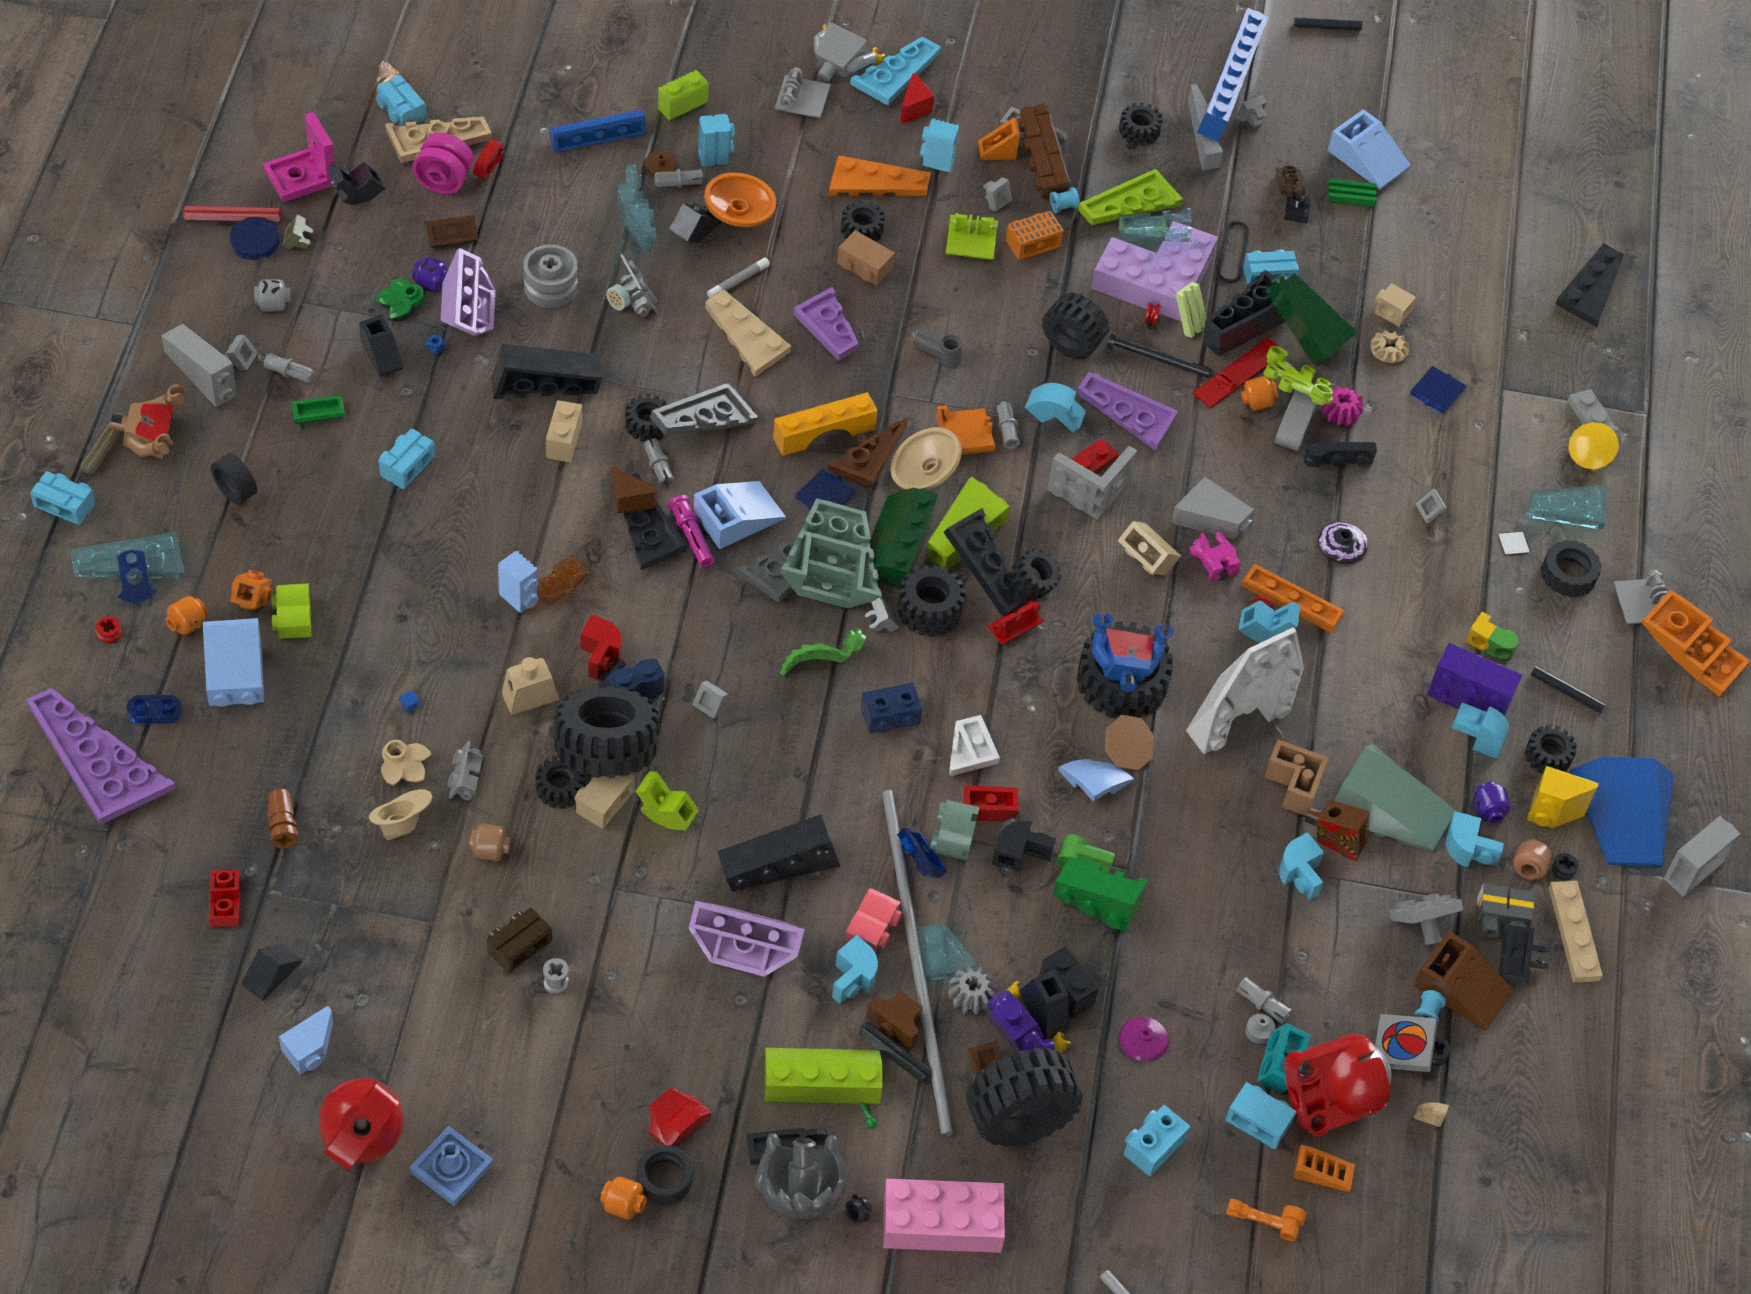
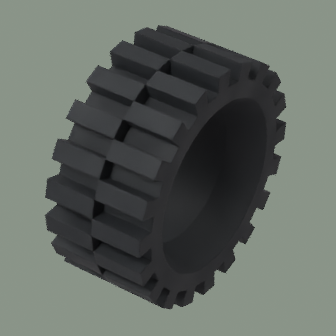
M1123 621L1116 622L1114 628H1111V626L1105 627V629L1109 628L1152 636L1149 634L1151 628L1144 625L1142 630L1137 629V623L1130 622L1129 627H1124ZM1097 629L1094 630L1091 634V639L1087 637L1084 642L1077 672L1078 689L1080 694L1085 693L1084 700L1086 703L1089 704L1093 701V709L1097 712H1100L1102 708L1107 710L1106 716L1113 718L1114 713L1126 716L1133 714V717L1141 718L1142 711L1147 715L1153 713L1154 706L1159 708L1163 698L1167 695L1173 672V655L1168 653L1170 647L1167 642L1163 643L1166 646L1161 661L1154 672L1147 676L1148 681L1143 685L1137 686L1132 692H1124L1121 690L1120 685L1109 681L1102 675L1101 667L1092 655L1094 632ZM1154 634L1153 641H1156L1157 637Z

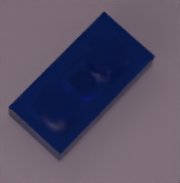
M904 827L897 834L902 842V848L912 856L916 862L917 870L923 876L941 878L947 872L919 829Z

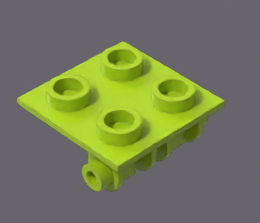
M958 213L950 215L946 254L994 260L998 220H994V217H982L981 221H979L978 215L976 220H972V215H970L969 219H967V215Z

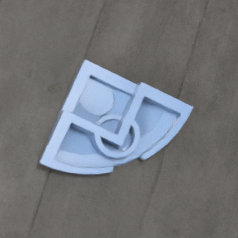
M1090 759L1072 761L1060 766L1058 769L1074 788L1080 787L1093 802L1108 792L1115 794L1134 781L1131 775L1123 769L1116 767V765Z

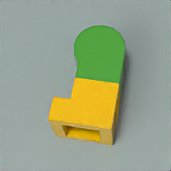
M1481 612L1470 628L1466 643L1497 659H1511L1519 642L1517 635L1510 630H1503L1490 623L1491 616Z

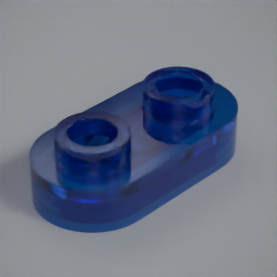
M137 695L132 697L126 705L129 719L138 724H170L178 721L183 713L181 701L172 695Z

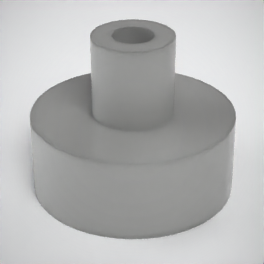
M1256 1014L1249 1018L1245 1032L1248 1039L1253 1043L1266 1044L1270 1032L1275 1030V1024L1269 1016Z

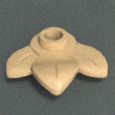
M400 740L389 741L382 750L384 763L381 767V772L384 780L391 786L396 785L402 778L411 783L424 781L425 769L422 761L428 759L431 756V752L424 745L418 743L406 745ZM394 753L400 754L398 756H392Z

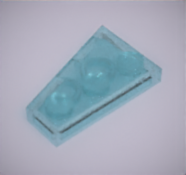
M1606 484L1532 491L1529 496L1528 517L1603 529L1606 518Z

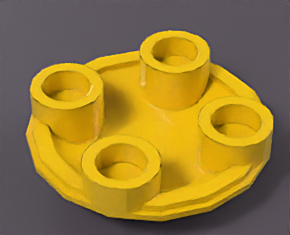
M1591 422L1580 426L1574 431L1570 437L1568 449L1571 458L1577 465L1596 472L1614 460L1619 450V442L1616 433L1611 427L1603 423Z

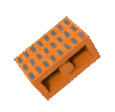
M1047 211L1008 224L1006 242L1017 259L1021 260L1061 247L1064 230L1052 212Z

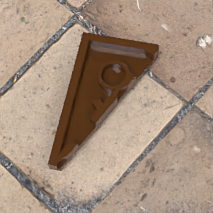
M904 418L901 421H896L889 426L888 431L881 435L876 433L861 442L858 447L848 450L846 456L836 462L834 460L829 461L827 471L872 488L908 427V420Z

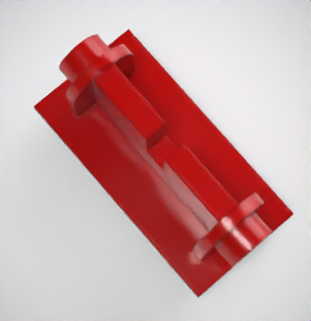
M1029 601L1015 611L996 619L995 622L987 625V628L1004 645L1044 622L1038 614L1041 607L1037 601Z

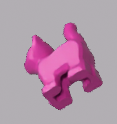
M1221 531L1215 535L1218 546L1210 548L1205 535L1201 533L1200 537L1193 541L1192 546L1189 548L1190 555L1202 561L1203 567L1209 573L1208 579L1210 582L1219 580L1221 578L1219 572H1222L1224 569H1227L1229 577L1238 575L1241 569V563L1237 558L1234 546L1224 538Z

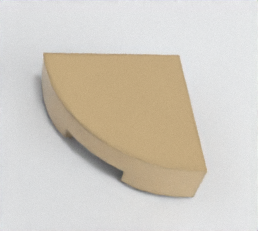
M1433 1102L1423 1103L1416 1107L1413 1118L1441 1127L1449 1105Z

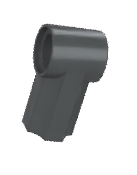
M921 327L917 331L913 341L914 347L939 357L940 363L945 367H956L960 364L962 357V340L960 337L953 334L943 336L925 327Z

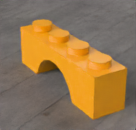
M867 392L774 419L773 439L782 456L806 450L808 445L817 436L830 430L844 429L849 431L852 436L873 431L876 429L877 409Z

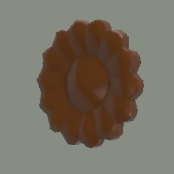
M664 150L654 151L645 158V167L652 175H655L657 172H674L677 169L678 161L675 160V156L671 155L670 152H665Z

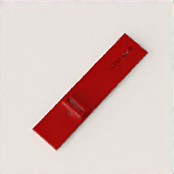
M1267 337L1193 391L1192 394L1211 409L1242 386L1247 380H1250L1264 370L1267 365H1270L1267 363V353L1270 347L1280 346Z

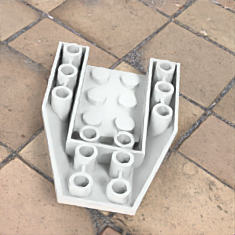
M1290 628L1247 649L1219 676L1186 730L1203 754L1211 750L1217 751L1226 744L1232 721L1243 713L1249 714L1258 708L1267 721L1271 722L1277 718H1285L1291 712L1304 669L1296 630Z

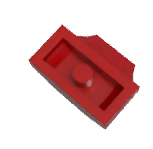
M964 786L963 803L979 807L976 821L1004 822L1018 817V788Z
M671 1087L649 1106L651 1113L649 1135L660 1146L669 1145L677 1147L711 1118L712 1112L692 1094H684Z

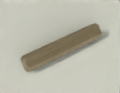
M110 423L82 462L81 471L88 475L95 473L122 431L110 429Z

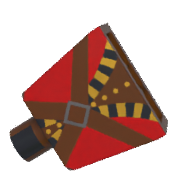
M1333 800L1328 801L1323 811L1312 807L1309 808L1305 822L1317 827V841L1356 862L1368 843L1369 811Z

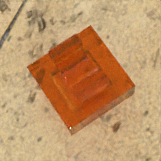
M383 60L378 67L384 73L380 74L376 81L378 83L386 80L390 81V78L400 73ZM400 74V76H402L408 83L409 81L402 74Z

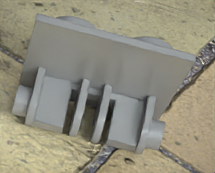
M794 67L789 71V76L785 75L775 109L820 118L831 84L803 79L801 69Z
M621 254L620 256L630 275H624L620 279V285L628 291L630 303L635 313L644 317L651 309H654L658 314L659 312L654 305L658 301L651 289L649 290L646 279L639 272L632 260L628 262L623 254Z
M1658 570L1650 571L1647 579L1613 582L1626 624L1641 623L1668 593L1663 576Z

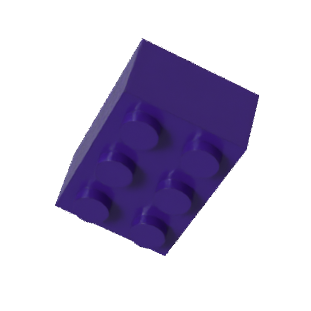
M1449 643L1437 666L1427 695L1460 709L1462 703L1487 712L1490 706L1505 716L1523 674Z

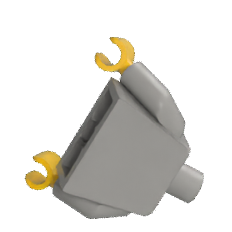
M829 22L828 25H823V30L814 36V53L818 63L822 66L818 76L829 82L834 73L847 77L850 73H854L870 64L878 66L883 63L885 54L879 55L878 48L875 47L870 52L866 39L832 22Z

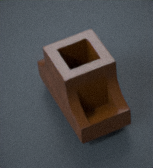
M900 990L896 996L889 1000H880L874 997L867 1006L866 1019L910 1052L917 1044L919 1030L915 1026L921 1019L922 1006Z

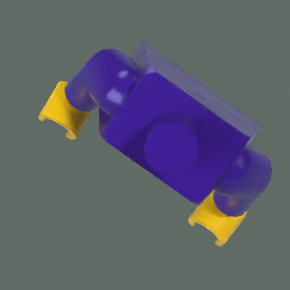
M1015 981L1007 990L990 999L988 1005L991 1010L990 1021L1016 1052L1022 1050L1031 1051L1033 1048H1040L1041 1050L1047 1048L1063 1054L1071 1042L1064 1040V1034L1061 1032H1057L1052 1040L1044 1039L1037 1022L1019 1002L1022 997L1019 993L1018 985L1020 983L1018 981Z

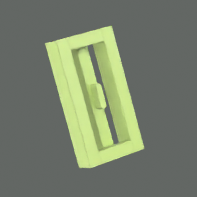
M1193 282L1175 294L1184 334L1190 338L1195 336L1194 332L1200 333L1202 331L1201 328H1205V321L1207 320L1200 285Z

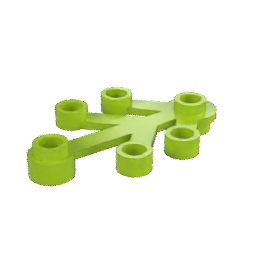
M1277 346L1270 347L1267 353V363L1270 365H1267L1264 371L1266 377L1276 380L1278 376L1282 377L1278 385L1281 390L1292 392L1295 389L1308 394L1312 402L1318 405L1330 404L1332 402L1333 391L1330 389L1331 383L1328 380L1317 378L1315 385H1313L1311 381L1316 373L1314 368L1304 365L1299 373L1286 361L1288 357L1286 350Z

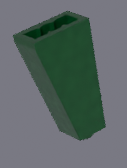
M1296 273L1288 276L1284 274L1277 276L1271 281L1273 285L1266 290L1269 298L1312 364L1327 359L1357 334L1356 330Z

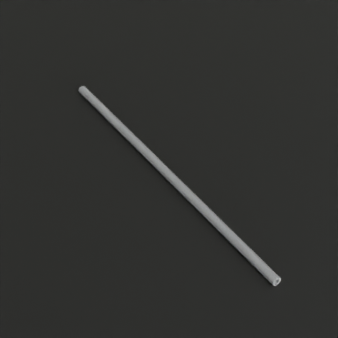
M885 790L882 792L917 998L919 1005L922 1006L921 1021L929 1067L932 1070L931 1078L941 1136L950 1137L953 1135L894 796L893 791Z

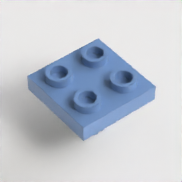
M448 1126L409 1167V1171L455 1207L494 1165V1162L490 1156Z

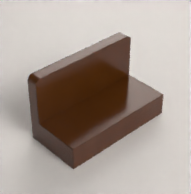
M473 214L423 221L427 230L430 247L478 240L475 215Z

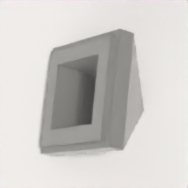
M1435 488L1416 503L1426 523H1430L1446 509Z

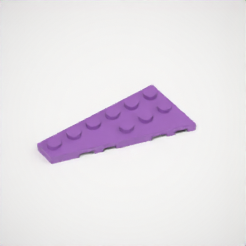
M50 688L26 699L28 707L100 825L176 789L175 783L172 780L164 778L155 767L142 761L128 746L107 730L104 731L98 727L89 716L85 717L72 703L54 689Z

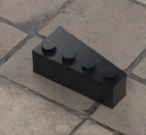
M1266 269L1260 274L1259 279L1253 280L1247 285L1245 291L1241 294L1237 293L1232 298L1231 303L1223 305L1205 321L1203 343L1217 356L1285 323L1266 293V290L1273 285L1271 281L1275 278Z
M502 344L492 373L493 399H503L502 395L515 394V398H524L526 393H541V397L551 396V394L556 392H563L564 395L597 394L603 380L601 355Z
M822 814L717 851L731 891L743 890L757 885L840 867Z

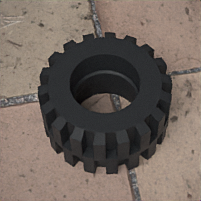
M1074 292L1062 294L1042 318L1043 323L1041 324L1044 330L1043 333L1049 339L1050 344L1056 347V350L1059 352L1061 351L1064 355L1071 356L1073 359H1085L1091 356L1107 337L1110 327L1108 326V319L1105 318V313L1099 308L1100 306L1092 302L1090 298L1084 297L1079 293L1075 294Z
M924 565L922 569H913L912 574L907 573L901 582L898 600L899 617H902L901 621L903 624H909L908 629L911 631L918 630L920 635L929 633V636H935V633L943 635L946 634V630L952 631L955 628V624H959L963 612L965 589H963L964 584L962 580H958V576L955 573L950 574L949 569L945 567L944 569H939L937 565H933V568ZM931 597L940 600L941 603L931 604L921 599Z

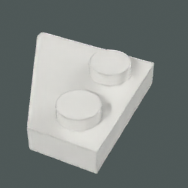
M978 715L956 721L949 769L950 776L999 764L1000 757L982 716Z

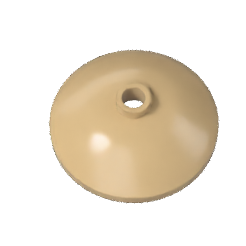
M940 427L924 429L913 434L899 446L892 458L890 471L894 482L903 490L914 487L928 491L941 485L953 474L959 464L962 453L960 441L953 432Z

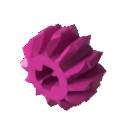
M1337 385L1334 390L1331 389L1333 391L1332 402L1321 407L1322 416L1328 417V423L1336 422L1337 427L1340 424L1348 427L1351 423L1356 424L1363 413V396L1357 395V390L1350 391L1348 386L1342 389Z

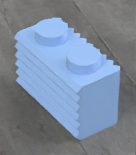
M515 551L497 565L499 570L498 591L519 613H522L527 608L534 607L539 600L537 595V567H533L530 561H526V558H523V554Z

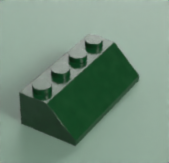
M913 487L887 496L869 542L870 548L873 549L874 553L873 564L874 569L877 570L878 583L900 589L907 573L912 574L936 514L938 494Z

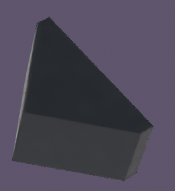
M282 944L260 948L241 984L264 1001L302 963V959Z

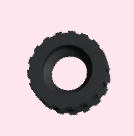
M1564 540L1563 542L1555 543L1554 546L1549 548L1541 567L1542 578L1545 580V584L1551 587V590L1554 592H1558L1563 596L1580 597L1585 593L1588 594L1594 588L1602 565L1598 554L1596 555L1594 550L1586 544L1574 540ZM1563 560L1576 562L1583 568L1584 572L1580 577L1566 575L1559 569V563Z

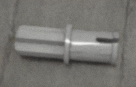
M677 169L674 172L655 173L654 182L657 187L677 186L681 188L682 185H702L703 180L700 178L703 175L701 169L690 171Z
M269 353L264 360V368L279 372L285 378L293 377L309 383L314 377V371L311 368L295 363L294 359L290 358L287 360Z
M1005 401L1001 402L997 406L1000 421L998 428L1002 431L1004 447L1013 449L1020 444L1016 429L1018 422L1014 419L1012 405Z

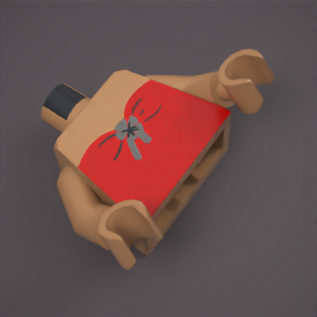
M174 384L169 387L167 394L156 399L132 403L128 416L112 414L110 429L124 431L123 445L131 449L139 457L151 455L163 459V456L170 451L168 445L173 444L169 437L174 409L172 404L173 402L177 405L183 403L184 397L181 394L184 393V390L180 385Z

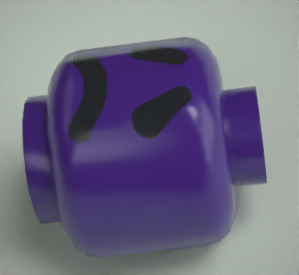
M424 257L421 261L415 263L412 279L415 280L416 284L422 286L423 289L438 292L442 289L443 281L448 272L447 264L437 259Z
M1486 782L1479 785L1473 794L1472 801L1476 814L1483 821H1489L1493 824L1499 823L1504 820L1511 810L1506 789L1495 782Z

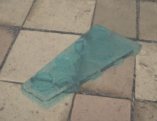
M177 532L70 549L75 576L110 577L111 574H122L124 578H135V575H151V578L162 579L164 575L175 576L176 579H185Z

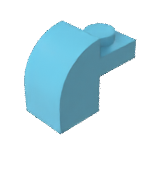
M1046 383L1032 389L1025 406L1041 423L1056 417L1071 432L1080 428L1086 410L1074 400L1076 392L1058 383Z
M1258 601L1242 610L1238 631L1256 642H1263L1290 628L1295 629L1299 622L1300 606L1292 601L1274 611L1263 602Z
M1462 703L1452 728L1477 738L1472 750L1498 759L1509 731V723L1502 713L1490 706L1488 711L1485 712Z
M1455 811L1446 837V848L1449 855L1458 864L1467 868L1471 859L1481 864L1496 866L1502 854L1504 843L1477 836L1481 818Z
M1308 832L1288 844L1280 864L1279 874L1284 885L1294 881L1297 890L1311 901L1319 896L1323 881L1315 873L1314 869L1319 867L1324 852Z
M856 935L837 952L836 967L844 975L834 983L832 998L839 1004L847 998L852 999L855 997L860 989L869 994L876 981L877 956L874 950Z

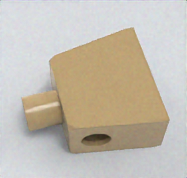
M527 657L521 664L507 669L502 696L511 715L559 700L553 678L543 658L534 659Z

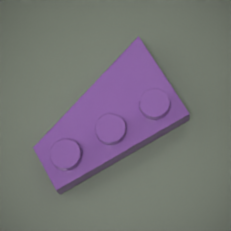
M833 287L794 307L793 315L838 361L858 350V341L849 322L846 321L843 315L842 306L837 302Z

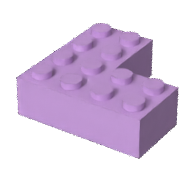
M1175 221L1172 222L1157 253L1111 237L1094 270L1091 289L1147 309L1149 302H1152L1153 306L1161 304L1159 314L1181 321L1175 294L1192 282L1200 285L1214 257L1218 237Z

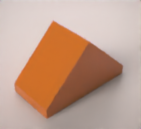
M1015 117L978 140L980 158L982 160H1016L1020 135L1018 121Z

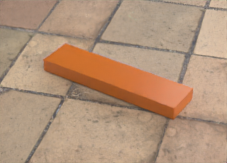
M1256 564L1252 566L1242 581V587L1261 597L1271 599L1280 607L1292 601L1300 606L1299 617L1330 633H1333L1345 614V610Z

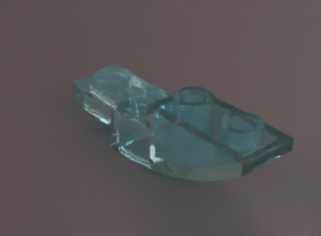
M626 164L625 182H618L617 188L619 210L623 222L634 240L646 252H651V244L656 242V228L651 227V224L654 223V209H649L648 199H643L642 191H638V188H641V174H636L635 164Z

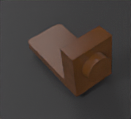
M997 1041L968 1048L975 1078L981 1069L988 1067V1064L1002 1059Z

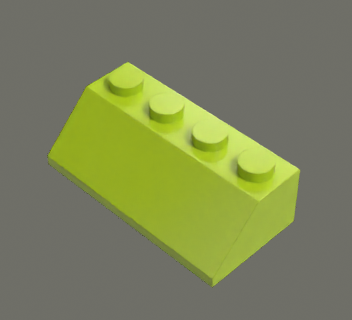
M765 1048V1102L850 1104L865 1102L866 1104H880L882 1094V1060L880 1050Z

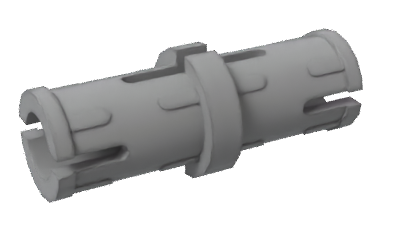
M652 439L653 448L648 440L644 443L643 448L650 460V469L655 472L660 487L667 488L665 480L670 487L675 483V478L670 471L668 457L663 454L657 439Z
M1245 977L1239 984L1240 987L1236 989L1237 993H1240L1254 1003L1257 1010L1265 1011L1279 1021L1280 1024H1283L1290 1016L1288 1014L1292 1012L1291 1008H1288L1274 998L1271 991L1263 990L1249 980L1248 977Z

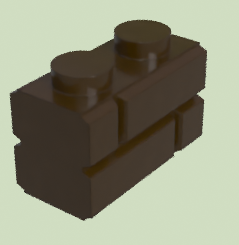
M529 908L524 913L519 911L512 916L509 924L502 929L500 927L495 928L489 934L487 939L488 954L507 973H510L553 941L552 928L544 919H541L540 915L533 908Z

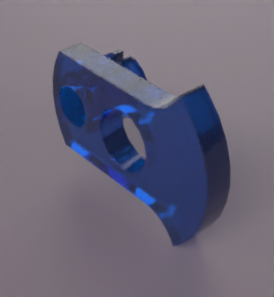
M129 550L119 554L117 559L122 591L117 597L129 603H140L153 597L158 590L153 589L150 585L145 553L139 550ZM131 553L136 555L134 563H129L126 559ZM131 569H138L142 573V580L138 584H131L127 580V573Z

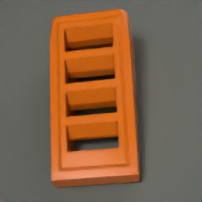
M1300 1145L1293 1178L1350 1192L1355 1164L1315 1148ZM1306 1161L1312 1162L1311 1168L1306 1166ZM1318 1164L1323 1165L1322 1172L1317 1171ZM1329 1167L1334 1168L1333 1176L1327 1175ZM1340 1170L1345 1171L1344 1181L1338 1179Z

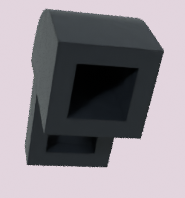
M365 162L361 163L350 173L336 163L328 168L332 177L330 182L337 190L342 202L346 204L356 205L370 201L386 189L378 172Z
M1030 821L1013 822L1007 825L999 835L992 865L1018 872L1024 854L1050 861L1056 838L1049 837L1045 833L1032 832V822Z

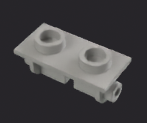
M467 741L462 749H457L454 754L452 764L455 765V770L451 773L448 780V787L451 788L449 799H452L457 793L461 795L462 799L470 800L476 793L478 777L469 773L479 774L483 756L479 749H469L470 741Z

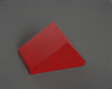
M912 73L901 110V123H907L933 112L934 94L917 74Z

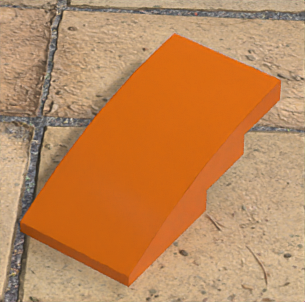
M1670 590L1641 623L1679 665L1710 691L1721 697L1746 669L1750 660L1731 648L1729 645L1732 640L1711 626L1713 618L1673 590Z

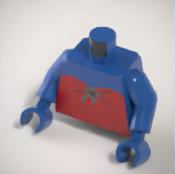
M1098 613L1092 619L1094 626L1097 627V631L1094 632L1092 655L1100 667L1103 668L1104 676L1107 679L1120 681L1122 691L1132 692L1137 688V684H1140L1146 676H1150L1159 665L1166 646L1163 644L1164 640L1172 636L1174 629L1172 626L1168 627L1167 634L1163 635L1161 633L1163 623L1157 625L1154 629L1157 639L1153 641V636L1109 628L1105 629V627H1109L1113 623V616L1110 613L1105 614L1104 623H1102V614Z

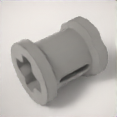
M554 958L544 964V988L551 994H561L568 988L569 969L564 960Z

